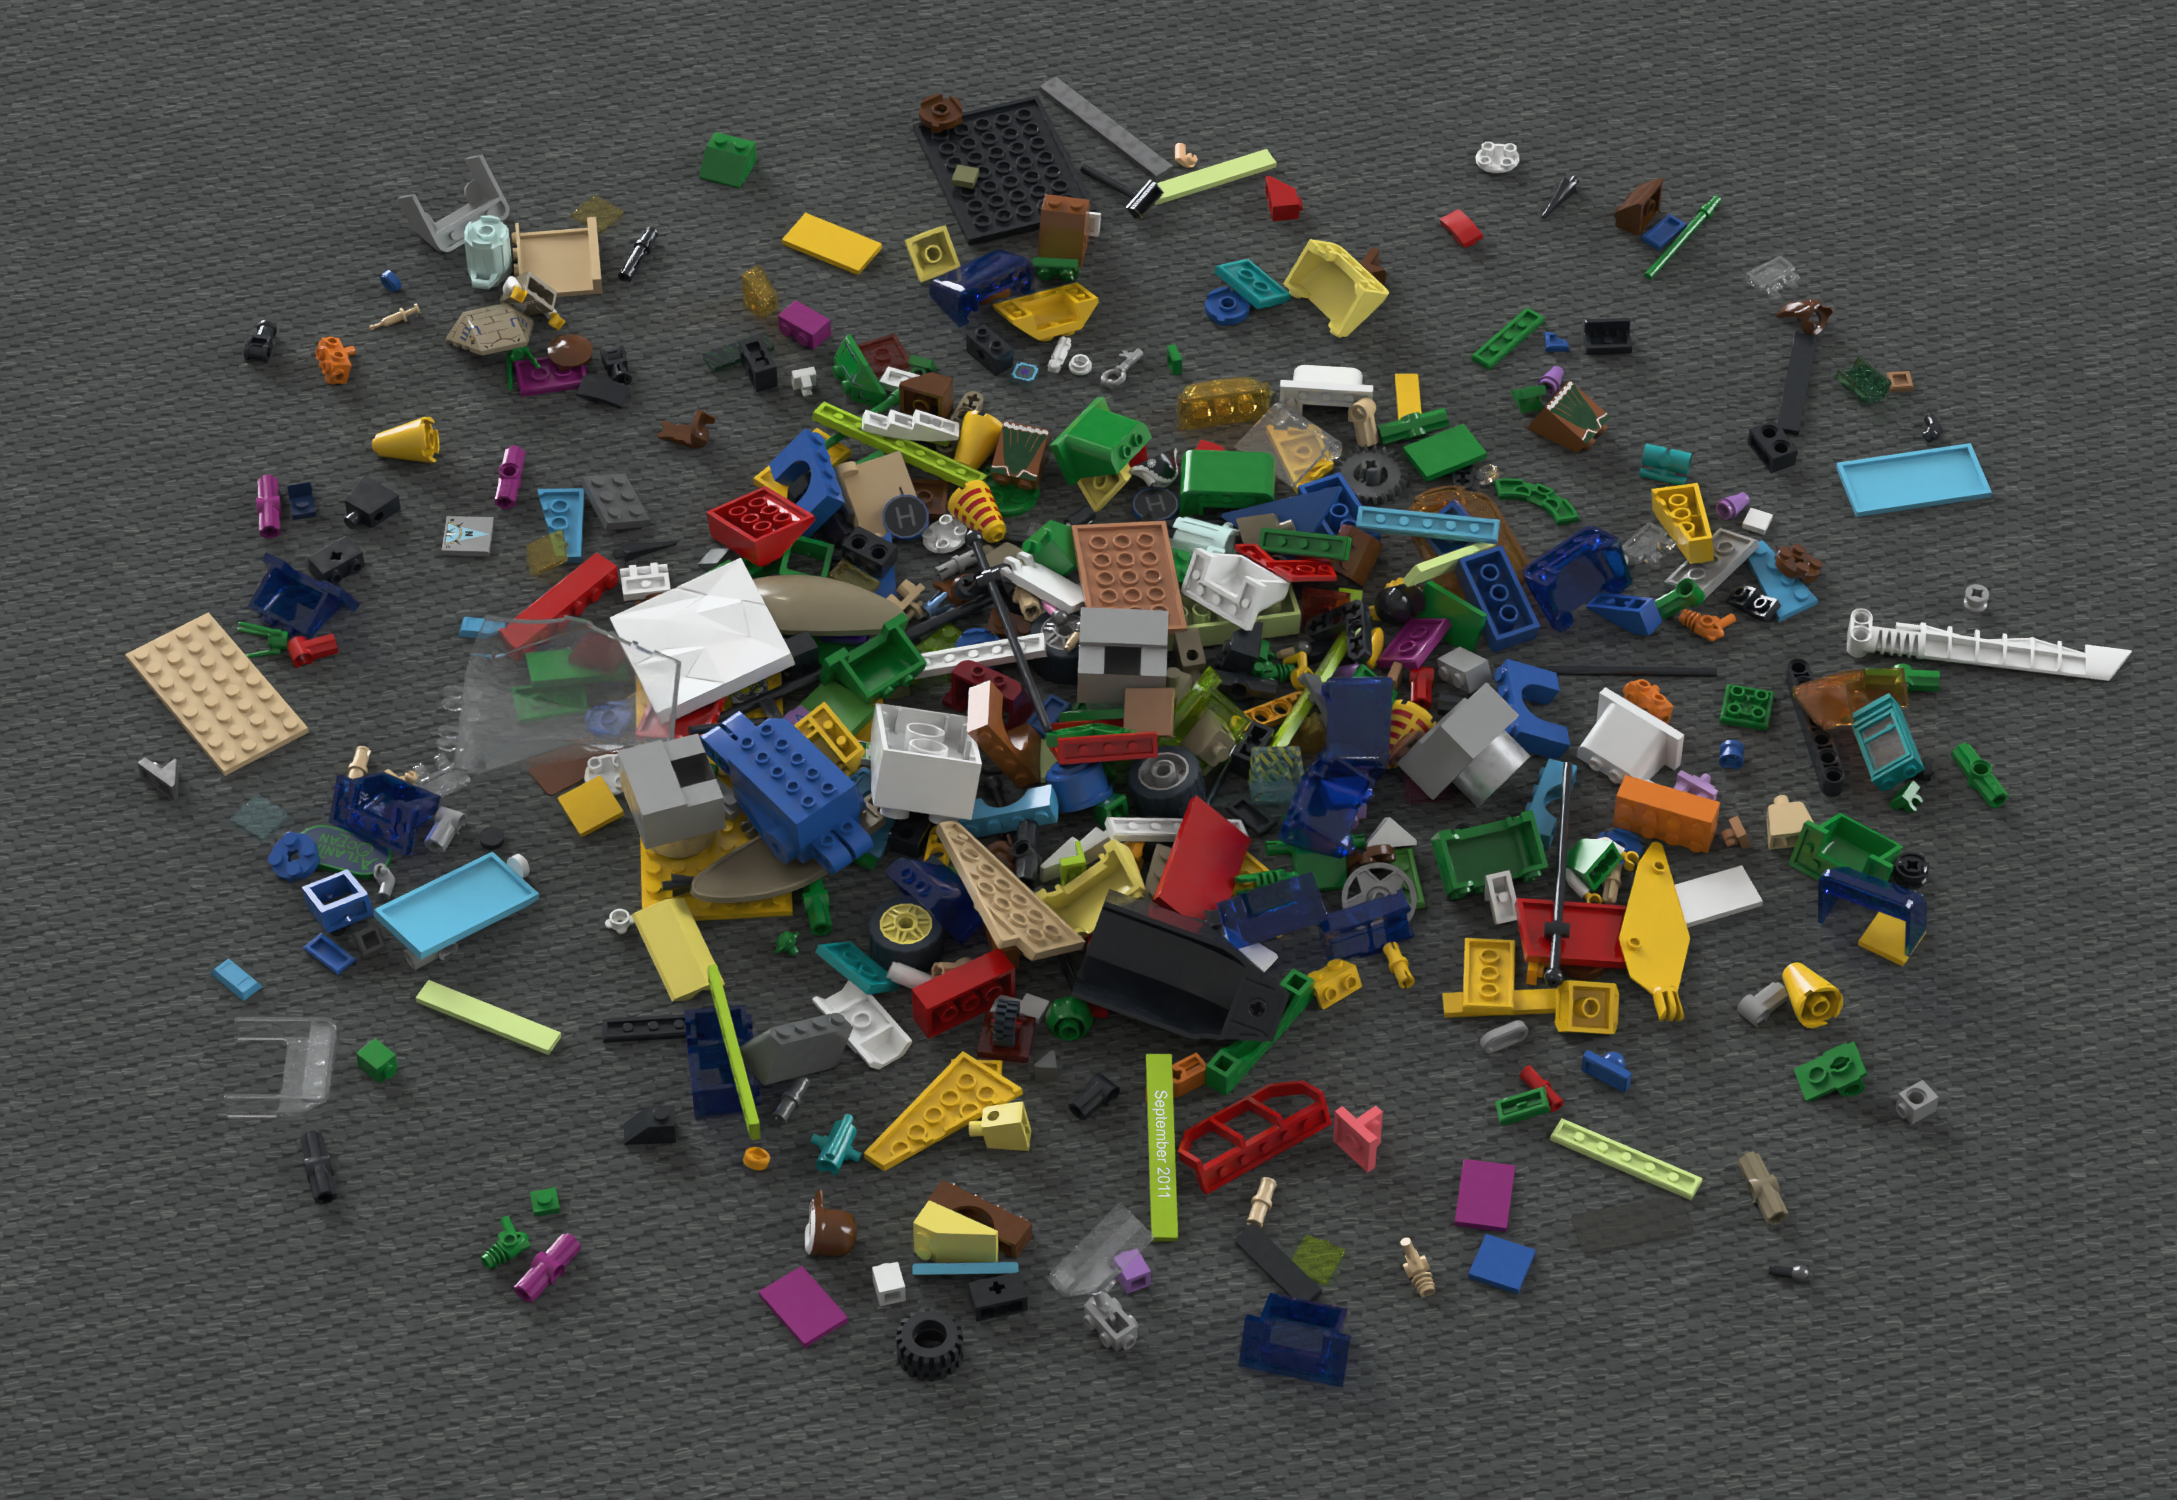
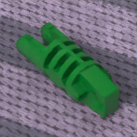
M1277 869L1235 876V883L1253 882V888L1237 890V898L1286 891L1287 886L1299 884V875L1295 871L1285 872V869Z

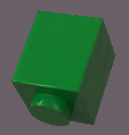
M376 1038L356 1053L358 1067L378 1083L382 1082L385 1078H392L398 1069L396 1054Z

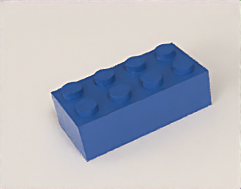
M1341 472L1298 486L1297 496L1336 486L1343 488L1316 533L1337 535L1342 524L1356 527L1358 508L1362 505ZM1366 532L1380 542V533Z
M1497 546L1460 558L1454 572L1469 604L1488 614L1482 632L1491 652L1500 651L1536 639L1540 628L1539 622L1503 546Z

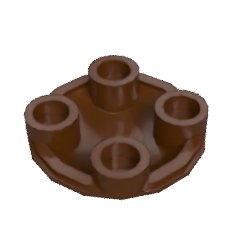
M562 335L554 339L548 346V357L553 363L557 364L559 370L566 371L570 367L588 364L592 361V344L587 338L580 335Z
M1419 729L1402 737L1392 748L1386 763L1393 768L1425 733Z

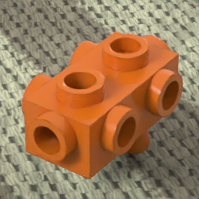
M321 338L316 348V359L319 360V367L322 369L323 374L326 375L325 381L327 383L347 384L351 369L348 356L356 354L354 346L343 348L339 338Z
M1640 679L1629 682L1624 686L1622 690L1625 695L1624 699L1668 724L1674 706L1665 696L1659 693L1660 688L1657 685L1651 686L1648 681Z

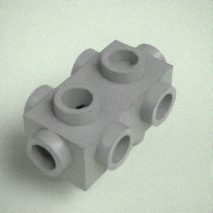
M1095 1288L1092 1291L1093 1297L1084 1304V1323L1091 1331L1096 1329L1100 1333L1099 1338L1106 1348L1112 1346L1116 1352L1121 1348L1125 1350L1130 1349L1138 1338L1137 1329L1139 1327L1136 1320L1131 1315L1127 1316L1116 1298H1111L1101 1288Z

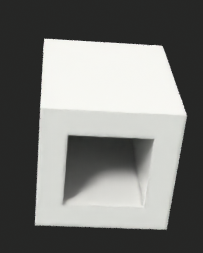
M898 1262L884 1263L872 1267L873 1283L880 1306L906 1301L905 1284Z

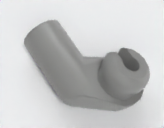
M379 863L374 867V877L381 886L378 897L389 900L395 885V877L385 864Z

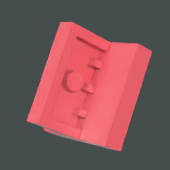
M1342 1106L1335 1111L1333 1141L1368 1173L1376 1165V1150L1381 1142L1383 1111L1374 1106L1356 1119Z

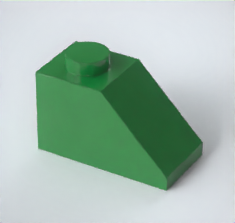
M1112 793L1104 801L1092 806L1093 817L1104 830H1106L1104 823L1107 817L1129 818L1127 798L1123 794Z

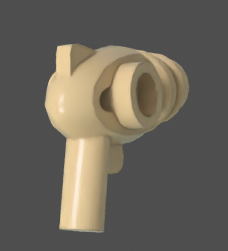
M1403 1238L1401 1246L1407 1260L1403 1267L1408 1278L1414 1277L1411 1283L1415 1285L1416 1291L1420 1293L1421 1297L1433 1295L1435 1293V1284L1433 1283L1432 1274L1426 1272L1431 1269L1425 1255L1419 1257L1410 1238Z

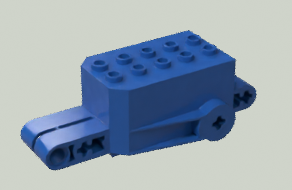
M738 711L721 722L720 726H715L699 737L706 755L731 778L734 798L762 840L782 863L787 864L794 858H797L803 864L809 859L814 858L828 873L834 875L852 863V860L858 859L874 848L871 837L860 826V813L866 810V804L862 794L856 788V784L789 720L769 718L756 727L743 713Z

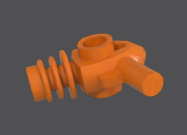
M1684 609L1678 621L1683 626L1694 631L1695 634L1713 642L1724 636L1723 628L1734 623L1736 617L1732 613L1722 619L1710 615H1703L1701 617V613Z

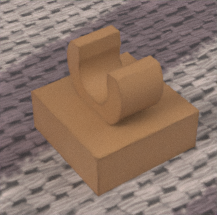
M1736 816L1729 819L1733 829H1726L1721 832L1727 847L1740 843L1742 849L1751 848L1752 845L1739 817Z

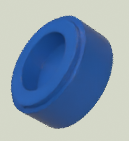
M386 270L380 275L382 285L393 293H396L402 287L399 278L393 272Z

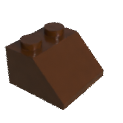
M1657 178L1641 184L1632 193L1630 192L1622 206L1619 205L1615 210V226L1639 236L1660 211L1663 179Z
M930 372L901 381L899 384L900 413L913 416L915 410L948 419L953 410V378Z
M1342 524L1337 536L1352 538L1348 562L1330 560V565L1333 567L1336 575L1364 588L1383 544L1373 536L1352 525Z

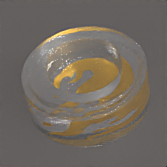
M1493 464L1485 465L1476 472V478L1481 485L1490 484L1500 477L1498 467Z

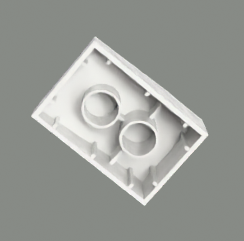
M875 703L871 725V794L873 806L880 807L882 815L893 819H906L909 817L910 811L929 814L928 819L935 824L951 820L958 821L959 818L972 820L982 762L978 744L967 733L968 716Z

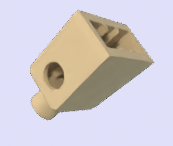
M1779 795L1774 799V804L1768 806L1766 822L1769 850L1795 847L1804 822L1807 820L1813 822L1802 802H1789L1786 795Z

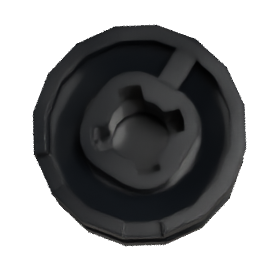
M1905 852L1900 854L1895 861L1894 880L1898 885L1906 889L1923 887L1928 879L1929 862H1926L1925 856L1920 853Z

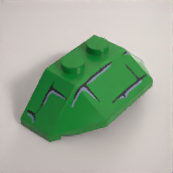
M846 335L834 356L835 366L832 367L833 375L836 380L840 379L843 393L845 395L849 394L852 401L876 407L886 400V392L852 335Z

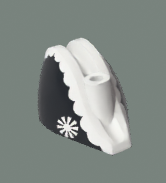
M1177 449L1166 451L1132 467L1129 471L1131 474L1142 478L1148 487L1166 488L1178 475L1176 463Z

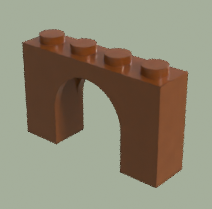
M990 680L969 688L967 733L1016 787H1025L1038 782L1040 776L1041 736L1029 723L1008 730V734L1006 733L1002 719L1003 694Z

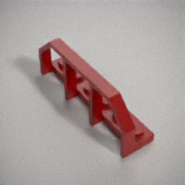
M1304 1080L1268 1084L1185 1130L1178 1148L1180 1161L1195 1170L1199 1187L1207 1195L1331 1125L1332 1121L1324 1093ZM1304 1094L1316 1101L1284 1120L1281 1114L1262 1104V1102L1271 1097ZM1248 1110L1274 1124L1247 1141L1244 1140L1241 1134L1224 1125ZM1211 1131L1236 1145V1147L1202 1165L1199 1158L1189 1153L1193 1141Z

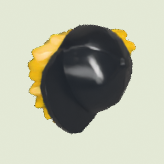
M1400 577L1396 581L1392 580L1390 583H1387L1385 588L1377 594L1374 605L1368 607L1372 620L1396 625L1421 613L1426 607V600L1421 592V588L1416 587V584L1407 587L1403 582L1404 578Z

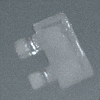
M1780 255L1747 272L1745 280L1759 292L1765 289L1769 296L1777 300L1782 297L1778 291L1783 289L1779 282L1783 280L1785 285L1791 291L1799 288V285L1795 282L1800 280V277L1795 273V266Z
M1648 522L1620 547V552L1633 562L1640 564L1644 561L1647 566L1657 571L1662 566L1658 562L1662 555L1654 550L1659 548L1663 554L1671 558L1676 553L1672 548L1677 545V542L1667 538V531Z
M444 753L434 757L437 762L435 767L439 770L437 772L429 774L422 763L413 767L418 776L415 788L427 804L470 784V777L459 762L451 764Z

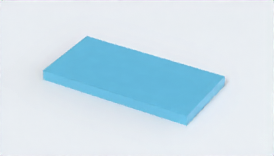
M1971 443L1839 462L1836 465L1856 517L1989 498L1992 494Z
M490 852L374 909V918L421 960L529 906L539 899V893L495 853Z

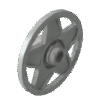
M1375 862L1359 867L1349 876L1343 887L1341 901L1346 918L1357 930L1368 935L1386 936L1402 930L1409 923L1416 909L1417 898L1414 885L1406 873L1394 865ZM1385 869L1392 871V873L1380 881L1369 870ZM1357 878L1361 893L1347 900L1349 887L1353 880ZM1403 881L1409 889L1411 904L1397 895ZM1352 914H1367L1370 929L1358 923ZM1389 915L1406 917L1397 926L1384 930Z

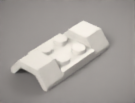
M849 980L841 991L827 999L818 996L812 998V1002L824 1015L839 1013L853 1026L847 1045L854 1053H858L869 1067L878 1070L904 1056L912 1044L909 1036L871 994L866 995Z

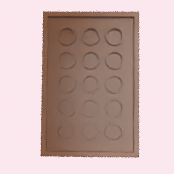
M1166 521L1072 525L1074 550L1085 607L1169 611L1168 635L1187 631Z

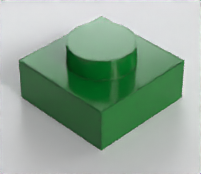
M556 1187L530 1192L534 1217L560 1213Z

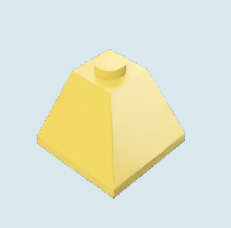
M946 225L904 240L920 282L961 268Z
M1128 463L1118 474L1081 478L1077 482L1094 512L1100 511L1128 482L1132 476L1129 471L1131 467Z

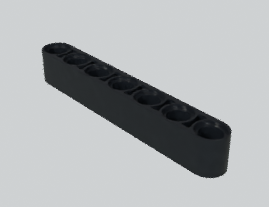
M1795 658L1789 661L1787 667L1786 683L1820 789L1826 796L1836 797L1843 791L1845 773L1810 666L1806 660Z

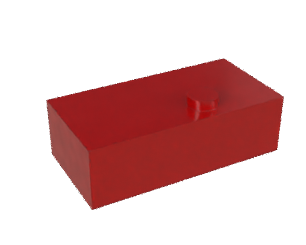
M997 948L912 988L913 1020L925 1036L930 1039L991 1010L995 999L1000 995L1016 998L1015 967L1003 951Z

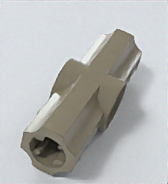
M1754 1151L1745 1153L1743 1157L1738 1159V1166L1747 1182V1192L1751 1193L1754 1198L1752 1202H1757L1767 1224L1773 1226L1782 1223L1788 1219L1789 1213L1780 1197V1189L1776 1177L1773 1174L1769 1175L1759 1154L1754 1153Z

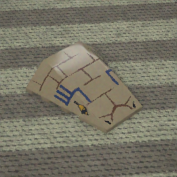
M509 303L470 310L461 314L445 340L448 344L453 343V346L456 347L462 344V349H470V352L482 356L528 345L529 336H531V331H533L534 319Z

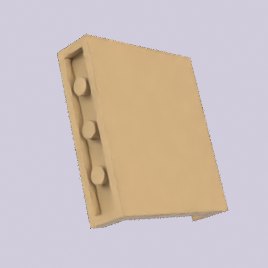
M587 217L588 228L520 233L519 223H515L516 232L512 233V244L517 246V248H513L514 262L518 261V263L514 264L515 277L529 271L557 291L556 297L602 294L596 217Z

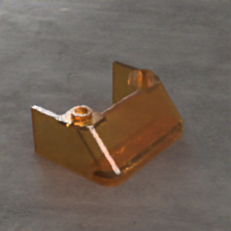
M1904 668L1846 670L1792 687L1795 700L1816 725L1822 726L1824 730L1837 728V725L1854 724V712L1888 693L1900 704V707L1909 706Z

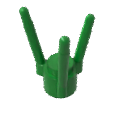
M528 347L506 350L509 391L513 389L512 362L522 360L524 355H526L537 369H540V365L530 353Z
M245 622L238 623L239 626L245 628L239 627L237 631L268 637V647H272L271 650L245 654L248 658L280 655L281 650L287 651L289 631L270 629Z

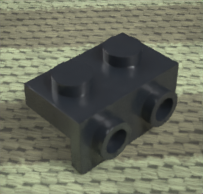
M1630 318L1585 320L1583 338L1586 355L1632 353Z

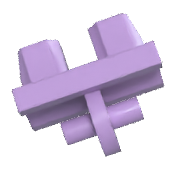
M1682 770L1677 774L1676 784L1673 789L1711 800H1716L1718 794L1715 786L1710 784L1711 776L1706 773L1700 778L1695 775L1691 776Z

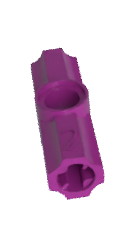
M510 446V448L505 449L503 463L499 468L500 477L495 495V505L501 509L510 510L516 504L526 457L525 450H522L519 446Z
M271 474L263 475L262 478L258 479L256 508L259 519V533L264 538H276L280 535V517H282L278 478L273 477Z
M569 1233L562 1234L546 1252L541 1251L534 1257L530 1270L514 1286V1292L526 1302L533 1303L549 1284L554 1285V1280L559 1275L562 1276L564 1274L565 1266L581 1250V1244L573 1235Z

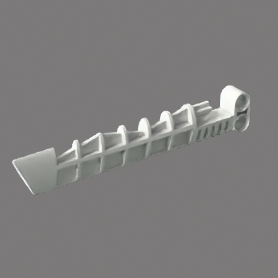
M1862 608L1855 609L1852 612L1847 633V652L1856 658L1864 657L1867 653L1879 651L1883 655L1884 652H1888L1891 656H1893V653H1897L1899 657H1902V654H1906L1908 658L1914 655L1917 659L1939 660L2106 681L2111 680L2132 652L2131 650L2085 645L2084 653L2063 647L2062 641H2058L2056 645L2033 637L2007 639V634L2004 633L2002 639L1980 638L1979 630H1975L1974 637L1952 633V626H1948L1947 631L1927 626L1923 622L1920 625L1896 622V629L1872 626V614Z

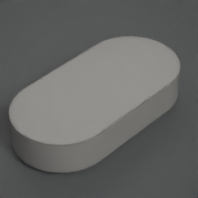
M1517 1020L1487 1032L1481 1038L1479 1044L1485 1053L1490 1054L1523 1041L1528 1035V1028L1523 1021Z

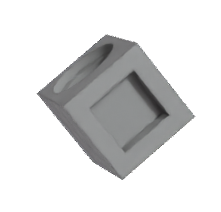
M1922 1080L1898 1093L1896 1111L1902 1119L1906 1118L1911 1124H1914L1936 1112L1939 1097Z

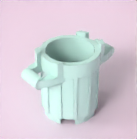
M491 215L480 216V220L472 224L470 221L464 231L468 274L471 277L473 288L489 290L491 287H497L500 282H503L512 273L513 265L509 229L503 222H500V218Z
M1178 517L1173 525V528H1177L1174 533L1173 539L1169 538L1171 547L1189 552L1191 559L1195 548H1202L1209 553L1234 555L1237 553L1234 545L1235 535L1239 536V530L1233 529V524L1230 522L1219 526L1189 517Z

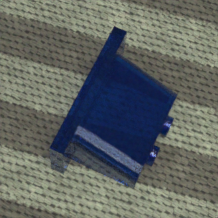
M266 552L262 561L269 569L248 607L255 613L263 616V621L273 627L277 624L282 625V630L289 631V634L292 636L298 633L311 639L341 606L355 611L360 604L343 588L326 580L320 582L293 569L286 561Z
M384 771L355 779L341 775L337 776L329 823L407 856L412 853L416 830L438 811L441 796Z
M933 854L926 861L900 858L894 861L885 871V874L899 888L898 891L903 896L914 897L944 927V930L961 945L984 922L979 912L974 908V902L961 878Z
M1313 871L1305 874L1302 873L1216 903L1228 940L1237 949L1329 919Z
M1270 1293L1260 1317L1248 1314L1245 1317L1238 1366L1343 1387L1351 1343V1336L1343 1334L1348 1309Z

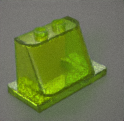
M1209 666L1174 708L1173 738H1157L1158 747L1163 745L1180 746L1179 744L1208 709L1227 723L1236 740L1234 746L1241 740L1243 730L1252 720L1217 689L1222 679L1217 671ZM1199 760L1202 775L1206 776L1213 767Z

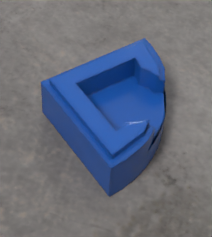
M1552 332L1544 333L1546 352H1569V345L1566 340H1562Z

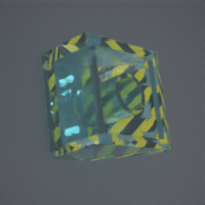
M1299 746L1253 747L1251 749L1248 783L1252 804L1300 802L1307 791Z

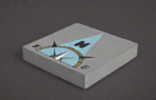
M447 516L442 555L489 556L494 517Z

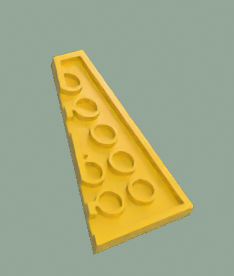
M962 1051L864 1152V1158L881 1170L886 1171L969 1125L970 1121L980 1119L983 1116V1109L985 1107L1007 1104L1023 1095L1022 1088Z

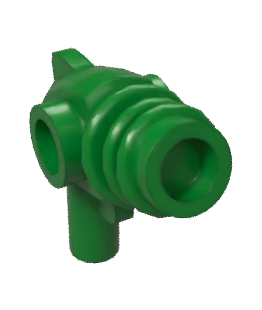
M1257 662L1254 664V670L1250 673L1254 677L1277 680L1278 683H1282V681L1291 680V673L1295 666L1288 663L1285 665H1280L1279 663L1271 665L1270 662Z
M505 1216L500 1220L504 1231L498 1234L499 1240L480 1257L483 1265L488 1270L496 1268L501 1263H506V1259L512 1260L519 1253L531 1247L528 1241V1234L522 1231L516 1232L509 1216Z

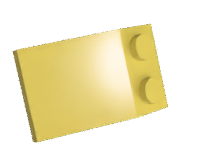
M930 1200L913 1222L914 1252L923 1260L928 1261L930 1259L937 1263L998 1262V1231Z

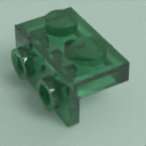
M1857 357L1852 368L1840 369L1835 375V378L1841 382L1845 389L1851 390L1864 403L1877 402L1884 399L1892 384L1888 377L1863 357Z

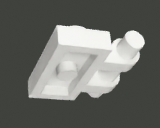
M650 563V566L642 567L629 565V568L620 569L624 601L646 599V595L664 593L671 590L667 564L658 565V563Z

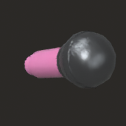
M1046 601L1042 603L1044 610L1051 616L1052 622L1055 625L1063 626L1067 623L1068 614L1066 611L1057 609Z

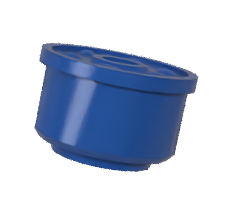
M1057 761L1047 771L1045 776L1046 784H1052L1060 801L1058 813L1074 812L1089 808L1107 799L1114 791L1112 784L1107 780L1102 762L1060 765Z

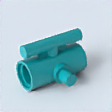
M1646 443L1641 464L1653 467V470L1641 468L1639 477L1675 485H1685L1687 478L1677 476L1676 472L1688 474L1692 453L1675 449L1667 451L1666 447Z
M844 1114L842 1120L836 1121L828 1136L824 1135L822 1137L813 1134L810 1143L819 1146L821 1150L816 1161V1167L819 1171L824 1172L826 1170L832 1172V1175H837L844 1160L848 1161V1159L859 1162L862 1153L854 1150L853 1146H851L857 1130L851 1124L853 1116L850 1114Z

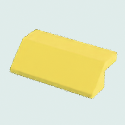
M684 898L666 899L631 915L672 1002L687 1001L692 999L701 990H710L707 968L710 965H715V962ZM720 974V978H721V981H722V985H725V983H724V981H723V979H722V977H721V974Z

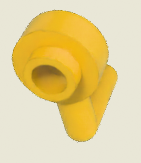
M1301 651L1283 659L1284 665L1286 663L1294 665L1298 663V668L1294 669L1291 673L1292 685L1298 691H1304L1306 688L1305 684H1300L1298 677L1302 673L1314 674L1307 667V654Z

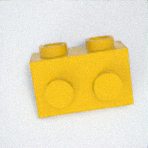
M1341 959L1331 960L1327 963V966L1307 975L1314 979V996H1316L1319 1007L1322 1009L1328 1008L1362 987L1356 965Z

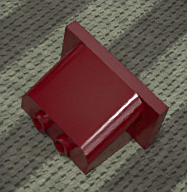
M964 660L958 663L951 672L952 688L943 697L942 705L963 714L968 708L969 688L990 680L1003 694L1002 711L1009 714V722L1004 727L1007 734L1008 730L1024 725L1035 712L1030 696L1018 681L972 660Z

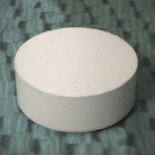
M516 854L508 858L507 865L522 879L529 875V864L522 855Z

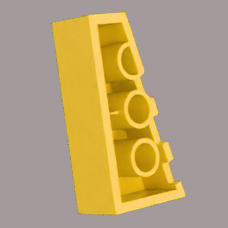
M1698 483L1651 489L1653 512L1688 562L1694 564L1714 561L1712 534Z

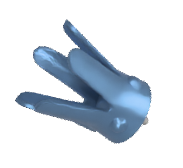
M938 590L931 600L923 603L920 606L923 615L919 618L928 617L927 620H929L931 617L938 616L954 607V604H949L939 608L947 597V592L934 599L940 592Z

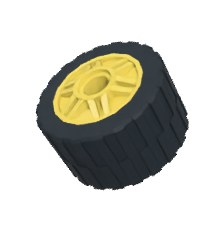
M916 896L893 897L882 902L871 913L870 922H868L869 953L872 959L886 971L889 970L894 961L928 973L935 962H941L945 947L944 922L939 909L932 905L931 902Z

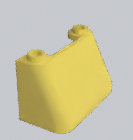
M1312 239L1307 243L1283 283L1290 290L1289 293L1297 299H1301V297L1308 298L1331 320L1328 324L1331 329L1330 332L1338 338L1347 337L1385 301L1389 294V291L1345 249L1335 243Z
M1115 839L1103 845L1106 855L1104 853L1098 855L1100 858L1098 863L1065 886L1057 884L1055 886L1056 891L1048 893L1043 888L1036 893L1048 907L1083 939L1094 932L1109 889L1142 901L1146 894L1141 874L1130 848Z

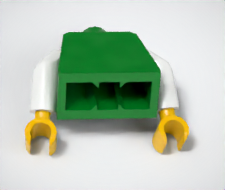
M1607 837L1598 839L1583 838L1571 850L1567 849L1565 879L1568 885L1581 898L1584 897L1587 900V903L1597 902L1602 904L1600 895L1596 893L1591 894L1589 891H1595L1622 859L1624 860V868L1628 871H1633L1635 867L1633 862L1638 864L1639 856L1634 851L1626 853L1623 847Z

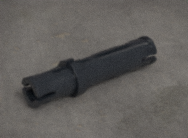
M646 228L640 240L635 242L633 252L618 274L619 280L625 282L628 280L629 283L632 281L634 274L645 256L650 254L651 246L658 237V232L654 228Z

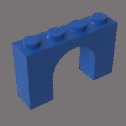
M804 429L769 466L774 481L790 487L801 475L811 470L809 487L805 495L796 503V505L815 516V521L802 534V536L810 538L845 501L836 478V472L830 461V455L825 447L824 438L817 432Z
M1506 659L1496 669L1494 679L1497 684L1498 694L1519 716L1505 731L1526 752L1551 759H1560L1570 746L1567 727L1539 719L1526 708L1522 700L1525 699L1539 704H1550L1560 691L1557 673Z

